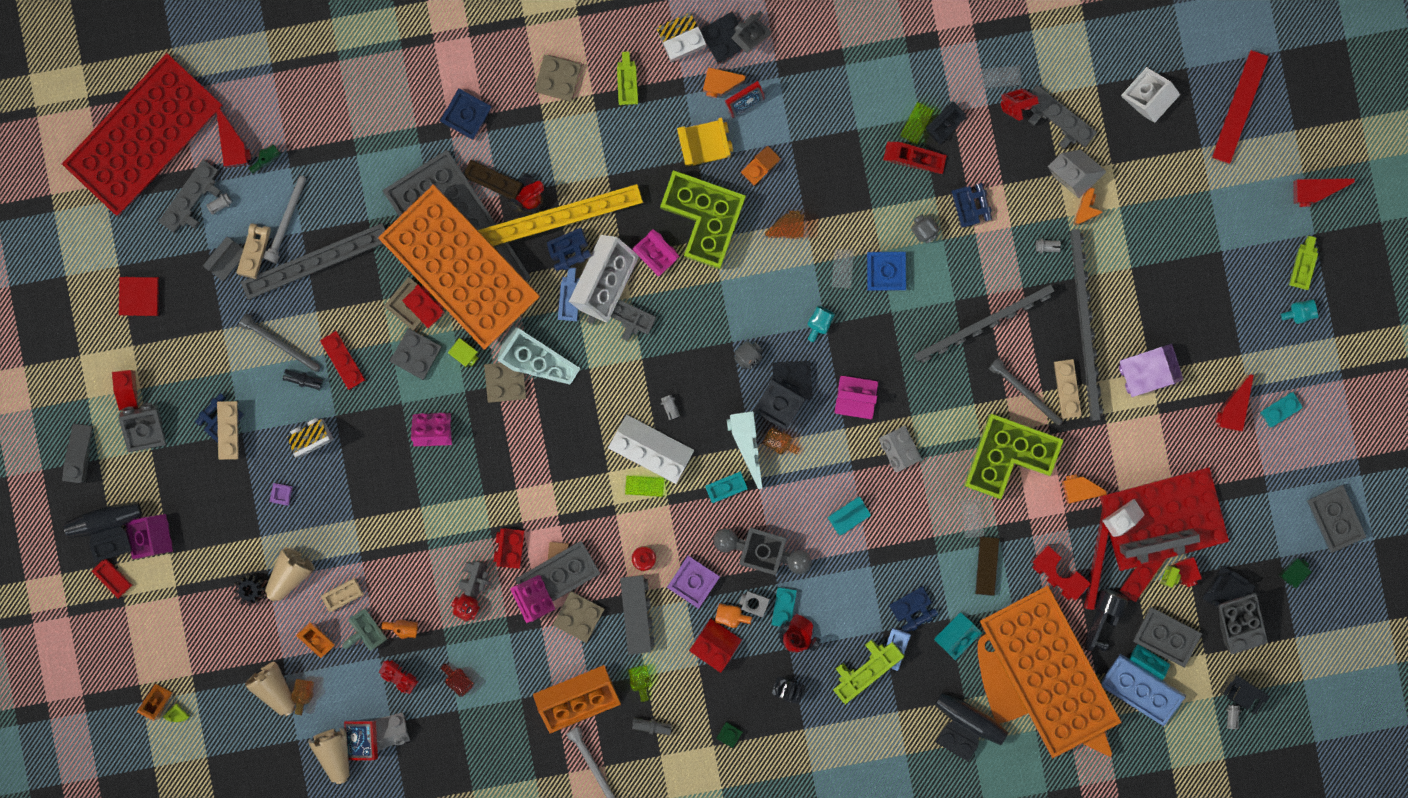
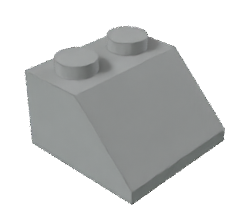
M1081 149L1061 153L1048 165L1053 177L1078 199L1106 173L1100 165Z

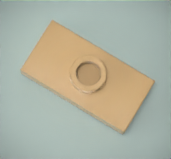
M353 578L321 595V598L330 613L363 596L364 593L356 578Z

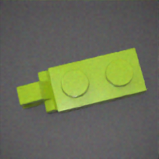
M622 52V62H618L617 66L619 105H637L638 93L635 61L630 62V52Z
M1307 236L1305 244H1300L1289 286L1304 290L1309 289L1318 256V248H1314L1316 237Z

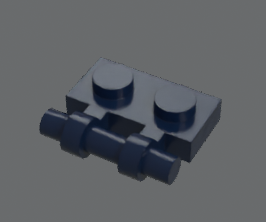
M983 183L975 185L977 190L975 193H972L970 186L951 191L961 228L979 224V215H984L985 222L993 220L991 216L992 208L988 205L986 197L988 194L987 190H984ZM979 198L982 209H976L974 199Z
M581 227L547 242L552 260H560L559 263L554 265L557 272L562 269L567 270L575 263L585 262L587 258L592 256L589 249L582 252V249L587 247L588 243L584 230ZM575 252V256L567 259V255Z
M222 393L216 398L213 397L210 405L204 411L202 410L198 414L199 417L195 420L199 426L204 421L208 423L204 431L217 443L218 415L214 419L210 415L217 408V402H223L226 398ZM238 409L239 421L245 414Z
M923 586L889 604L898 622L906 619L907 624L901 627L906 633L910 630L918 629L919 625L926 621L927 623L932 621V618L938 615L935 608L927 611L926 606L932 602ZM920 610L923 615L913 620L910 615Z

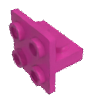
M841 376L835 414L872 419L877 399L878 382Z
M451 413L414 414L411 428L413 446L452 445Z
M540 575L510 588L526 623L532 622L555 610L553 601Z

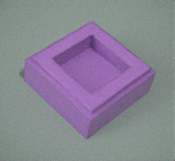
M273 483L269 502L289 506L293 487Z

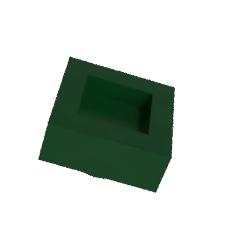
M726 722L716 739L733 749L742 731Z

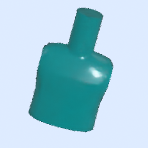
M1314 299L1292 303L1291 311L1280 313L1282 321L1293 318L1297 324L1318 318Z
M819 305L816 307L807 323L812 329L808 337L809 341L815 342L819 333L826 334L835 313Z

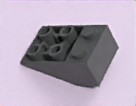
M1256 593L1218 605L1224 644L1231 655L1268 643Z

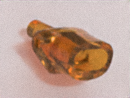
M774 427L769 429L763 441V445L780 455L784 454L786 450L797 455L800 450L799 447L791 444L792 436Z
M296 679L291 695L292 701L296 703L295 715L302 716L304 704H309L314 696V682Z

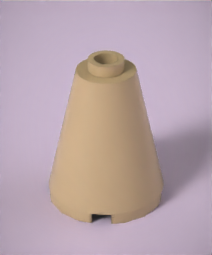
M282 548L265 589L266 596L272 601H281L313 572L315 568L308 558L303 560L300 557L302 554L292 548Z
M271 662L261 668V672L252 675L245 683V686L280 716H288L295 710L294 706L296 703L278 664Z
M339 728L340 732H335L334 729L327 730L313 736V741L311 739L308 740L309 746L331 782H336V784L346 782L350 776L347 735L344 728Z

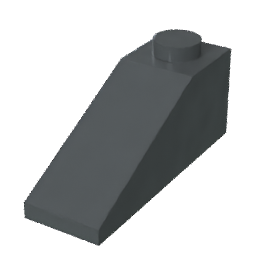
M73 424L64 461L62 481L86 483L93 426Z

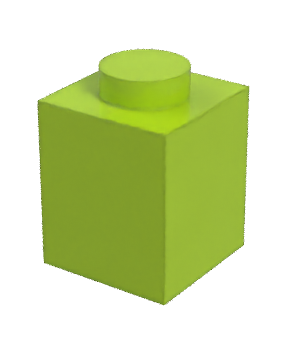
M461 338L456 341L448 352L449 355L466 368L469 365L472 367L479 359L477 357L479 352Z

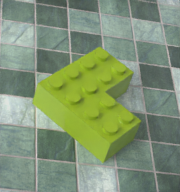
M673 170L660 208L696 221L684 257L720 270L746 196Z
M989 414L963 486L991 497L1002 499L1014 464L1046 476H1051L1064 440L994 414Z

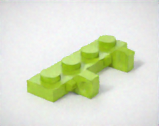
M873 639L866 643L865 646L872 655L869 656L870 660L856 671L853 669L850 672L844 663H841L836 668L841 675L839 678L841 683L833 690L844 704H847L905 657L893 641L886 647L882 644L878 646Z

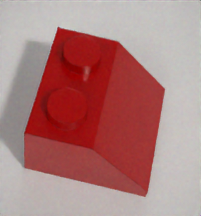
M710 618L689 649V652L721 673L742 639Z

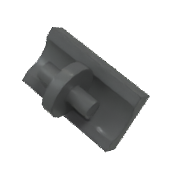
M477 561L466 562L464 572L471 574L469 581L462 579L458 587L465 592V595L478 597L479 590L484 592L486 585H492V582L487 580L489 573L485 572L487 564Z

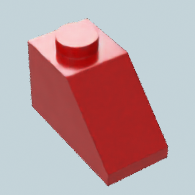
M135 371L112 372L113 391L119 411L130 406L138 409Z

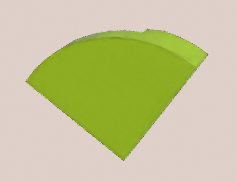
M178 703L163 716L165 720L170 722H182L191 717Z

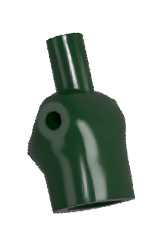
M271 144L267 148L260 149L258 161L248 169L254 174L260 168L269 166L282 154L274 144Z

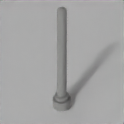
M305 176L298 178L271 249L268 248V251L264 253L263 259L276 264L279 260L278 249L306 182Z
M577 726L566 733L568 739L576 743L607 798H615L582 740L583 732L580 727Z

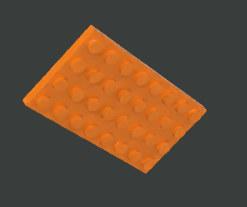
M434 184L378 237L484 350L541 297Z
M1048 585L979 621L1052 759L1121 723Z

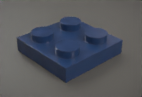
M458 88L440 122L474 141L492 107Z

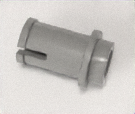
M225 193L224 195L220 194L219 198L206 204L211 214L214 215L224 207H230L232 201L228 194Z
M1041 238L1036 241V252H1040V254L1043 252L1059 253L1060 248L1053 246H1061L1060 240L1052 241Z
M671 394L661 398V405H664L668 419L671 420L679 417L680 414L674 402L675 397L673 398Z
M1229 704L1228 708H1226V711H1228L1226 728L1239 729V716L1242 709H1240V705Z

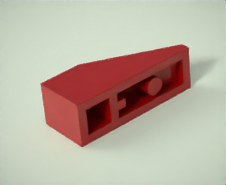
M216 109L224 167L232 168L249 165V160L252 159L250 148L247 149L246 144L221 109Z
M887 142L883 160L906 167L943 174L947 155L902 142Z
M1297 179L1293 181L1294 204H1299L1301 208L1311 207V204L1355 182V179Z
M1246 375L1222 406L1220 412H1217L1215 423H1218L1217 428L1243 432L1254 375Z

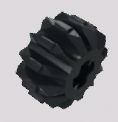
M246 574V580L240 576L239 581L241 584L238 582L234 583V586L238 587V589L232 592L239 593L235 600L238 601L242 598V606L248 602V606L251 607L253 606V601L255 604H259L260 601L257 597L262 599L265 597L260 591H265L266 588H260L259 586L264 581L256 582L258 579L257 575H254L252 580L250 574ZM252 586L253 594L247 595L245 588Z
M778 677L774 682L772 693L777 698L798 704L805 695L806 687L795 680Z

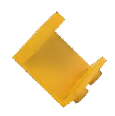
M722 118L685 128L684 126L677 128L686 167L728 158L731 156L730 152H733L731 140L727 141L726 133H729L727 122H723Z

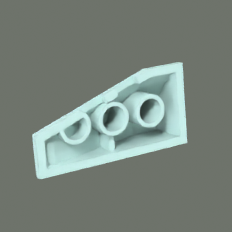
M514 325L503 340L497 361L513 371L566 384H571L581 369Z
M753 412L732 414L730 419H727L728 431L732 430V435L757 488L762 489Z

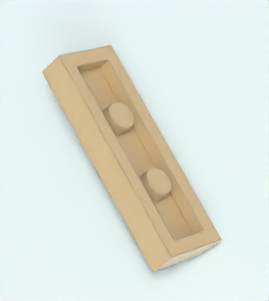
M1074 360L1054 362L1061 418L1080 417L1081 409Z
M238 401L217 402L218 460L239 459Z

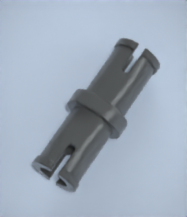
M634 717L632 730L670 736L672 724L656 722L655 719L650 721Z

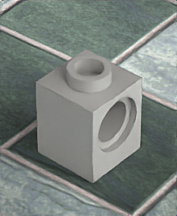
M747 591V594H742L739 604L742 605L741 610L763 617L770 599ZM751 598H756L759 601V606L755 609H751L748 606V601Z

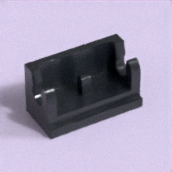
M952 101L926 127L925 131L940 145L967 118L966 114Z

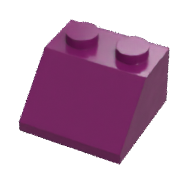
M166 514L140 518L125 524L133 550L131 551L132 560L173 552Z

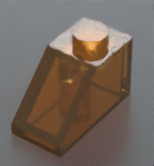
M789 211V214H784L765 232V238L803 239L804 214H800V211Z

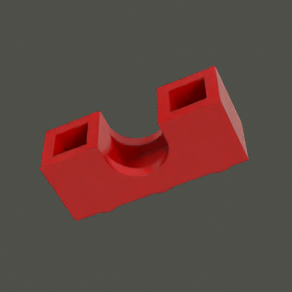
M1045 545L1032 559V568L1039 575L1045 574L1048 577L1046 581L1054 588L1058 586L1062 590L1060 594L1068 601L1070 599L1076 601L1091 583L1075 570L1066 578L1060 577L1056 572V566L1062 557L1050 546Z

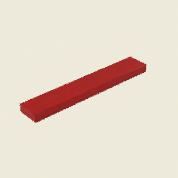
M1253 50L1249 51L1214 148L1212 159L1226 164L1231 163L1269 56Z
M1103 508L1089 583L1091 584L1087 589L1084 608L1091 610L1095 609L1109 533L1108 528L1102 521L1105 519Z

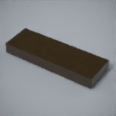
M471 159L463 174L466 179L508 199H516L523 185Z
M979 538L975 594L995 596L999 538Z

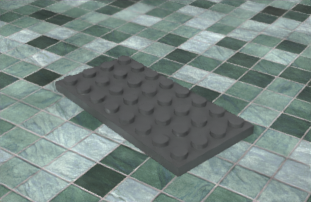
M445 150L382 190L400 217L434 184L477 230L496 225L448 150ZM508 242L493 246L526 281L531 278Z

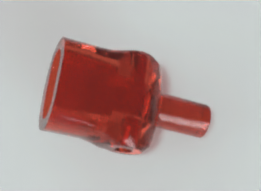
M446 663L441 667V670L448 676L445 683L459 697H463L473 688L474 682L468 678L461 668L453 671Z

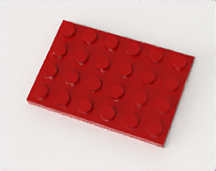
M1209 467L1100 496L1105 518L1133 499H1135L1145 514L1135 526L1120 536L1113 537L1109 531L1119 571L1178 556L1174 549L1171 548L1148 553V562L1141 563L1137 560V556L1126 558L1120 552L1121 544L1193 529L1199 534L1200 542L1185 545V553L1229 542Z

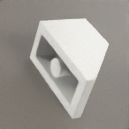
M1133 499L1102 521L1112 536L1115 537L1122 535L1135 526L1145 514L1135 499Z

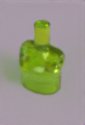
M647 665L627 669L631 690L639 691L641 702L648 701L646 689L652 686V681Z

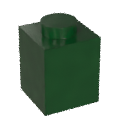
M1293 558L1280 572L1279 576L1292 588H1297L1312 571L1308 569L1310 565L1305 560Z

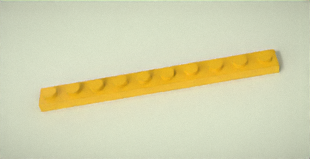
M636 184L478 231L492 246H496L643 202L638 185Z

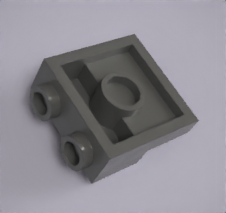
M145 403L138 409L130 406L123 408L122 412L119 413L118 419L128 453L166 445L158 405Z

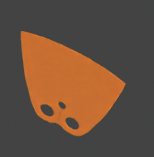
M985 634L978 641V659L984 689L993 717L1000 724L1028 714L996 652H988L985 649V643L989 640Z

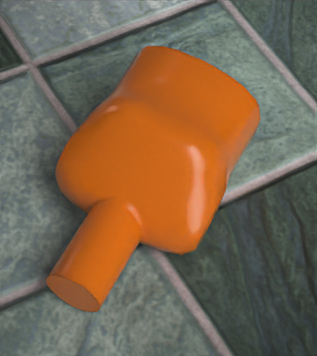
M719 603L715 623L724 624L732 628L738 627L740 622L751 624L752 617L742 615L739 606Z
M403 619L397 620L395 623L382 622V629L393 630L401 639L408 637L416 638L418 622Z

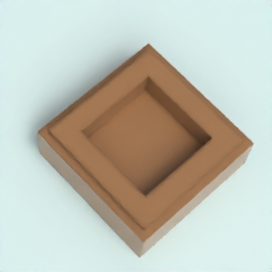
M549 542L548 559L569 548V544Z

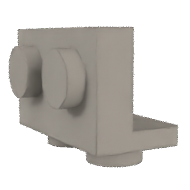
M902 426L879 438L881 447L885 451L890 465L895 472L901 471L922 460L906 426Z
M403 712L370 720L376 721L378 750H383L392 745H402L410 741Z

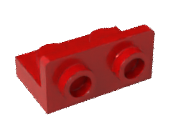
M1023 88L1001 94V108L1003 112L1018 121L1023 120L1022 110L1031 109L1033 105L1039 104L1038 97Z
M417 284L415 289L402 301L429 329L445 314L442 310L444 307L437 299L434 301L429 296L431 293L424 286L420 287Z
M501 528L500 532H497L496 543H499L498 551H494L493 562H497L496 567L520 569L525 531Z

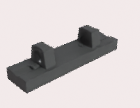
M1188 529L1121 544L1120 552L1126 558L1137 556V560L1145 563L1148 562V553L1173 548L1177 555L1185 554V545L1200 542V536L1195 530Z

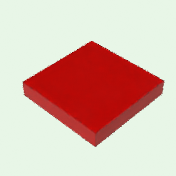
M119 277V316H158L159 278Z

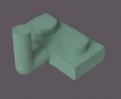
M364 608L348 619L357 633L343 642L342 646L344 649H348L362 639L371 651L387 640V638Z

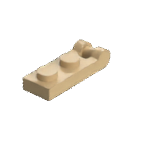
M250 224L247 240L236 272L238 275L257 278L270 236V227L263 226L262 228L258 227L257 224ZM256 234L261 235L260 240L255 239Z

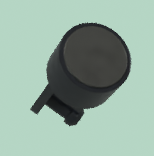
M1102 589L1096 604L1098 609L1085 640V650L1092 651L1094 647L1100 648L1101 651L1108 649V641L1097 639L1107 614H1109L1107 622L1112 626H1116L1119 618L1123 617L1129 602L1126 596L1109 589Z

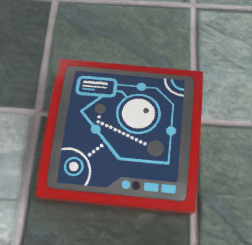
M759 82L753 83L725 100V105L732 119L765 99Z
M344 721L347 735L348 760H378L376 721Z

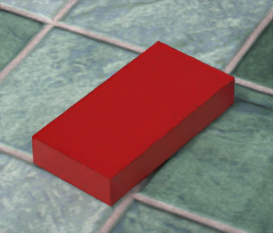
M108 559L102 560L91 571L118 599L133 586Z

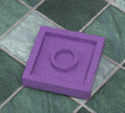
M687 556L667 588L699 609L720 576L690 556Z

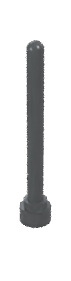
M248 313L239 322L238 326L242 329H251L313 371L318 372L320 370V366L257 325L253 317Z
M999 357L989 366L988 369L990 371L996 372L998 375L1001 374L1056 425L1062 424L1063 421L1057 414L1005 369L1006 366Z

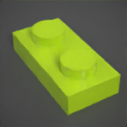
M1167 566L1160 584L1173 588L1180 580L1181 574H1178L1180 570Z

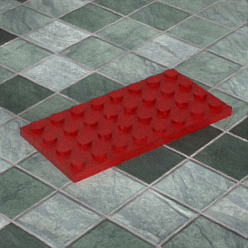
M166 53L64 160L62 165L109 210L119 217L216 114V109H221L223 105Z

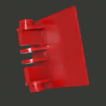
M387 659V661H384L379 670L381 677L385 681H391L397 685L396 688L402 693L410 695L413 688L419 682L416 680V677L410 673L406 676V670L404 673H401L402 667L397 670L399 665L393 660L389 661Z

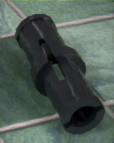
M285 369L284 373L286 375H283V381L299 384V387L302 388L306 386L318 391L321 390L323 379L308 376L305 372L301 374Z

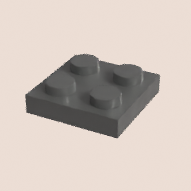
M408 328L389 362L424 380L442 347Z

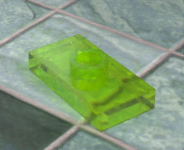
M916 102L900 137L917 145L934 110Z
M626 475L625 495L663 497L664 478Z

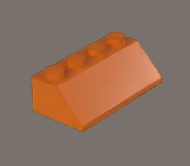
M604 665L533 694L537 709L549 733L621 705Z

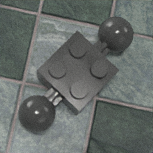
M750 527L746 540L739 539L736 533L728 528L720 529L714 535L713 542L717 550L723 553L731 552L734 549L742 551L739 565L776 575L779 564L784 563L788 565L793 573L804 574L809 571L812 565L811 556L804 550H796L792 553L784 552L787 538Z

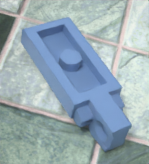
M570 267L567 277L562 278L558 320L577 321L578 309L569 302L580 279L576 278V268Z

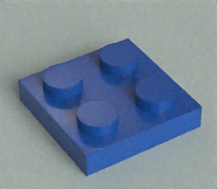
M867 252V291H906V252Z

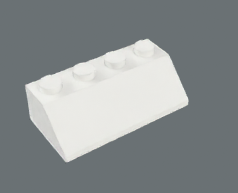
M600 235L591 254L592 256L589 258L569 302L580 311L608 323L639 256L617 237Z
M627 414L608 447L677 484L694 452L693 449Z

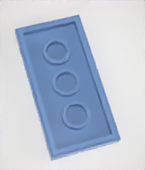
M1122 654L1118 656L1100 681L1101 686L1105 690L1162 726L1166 725L1186 696Z

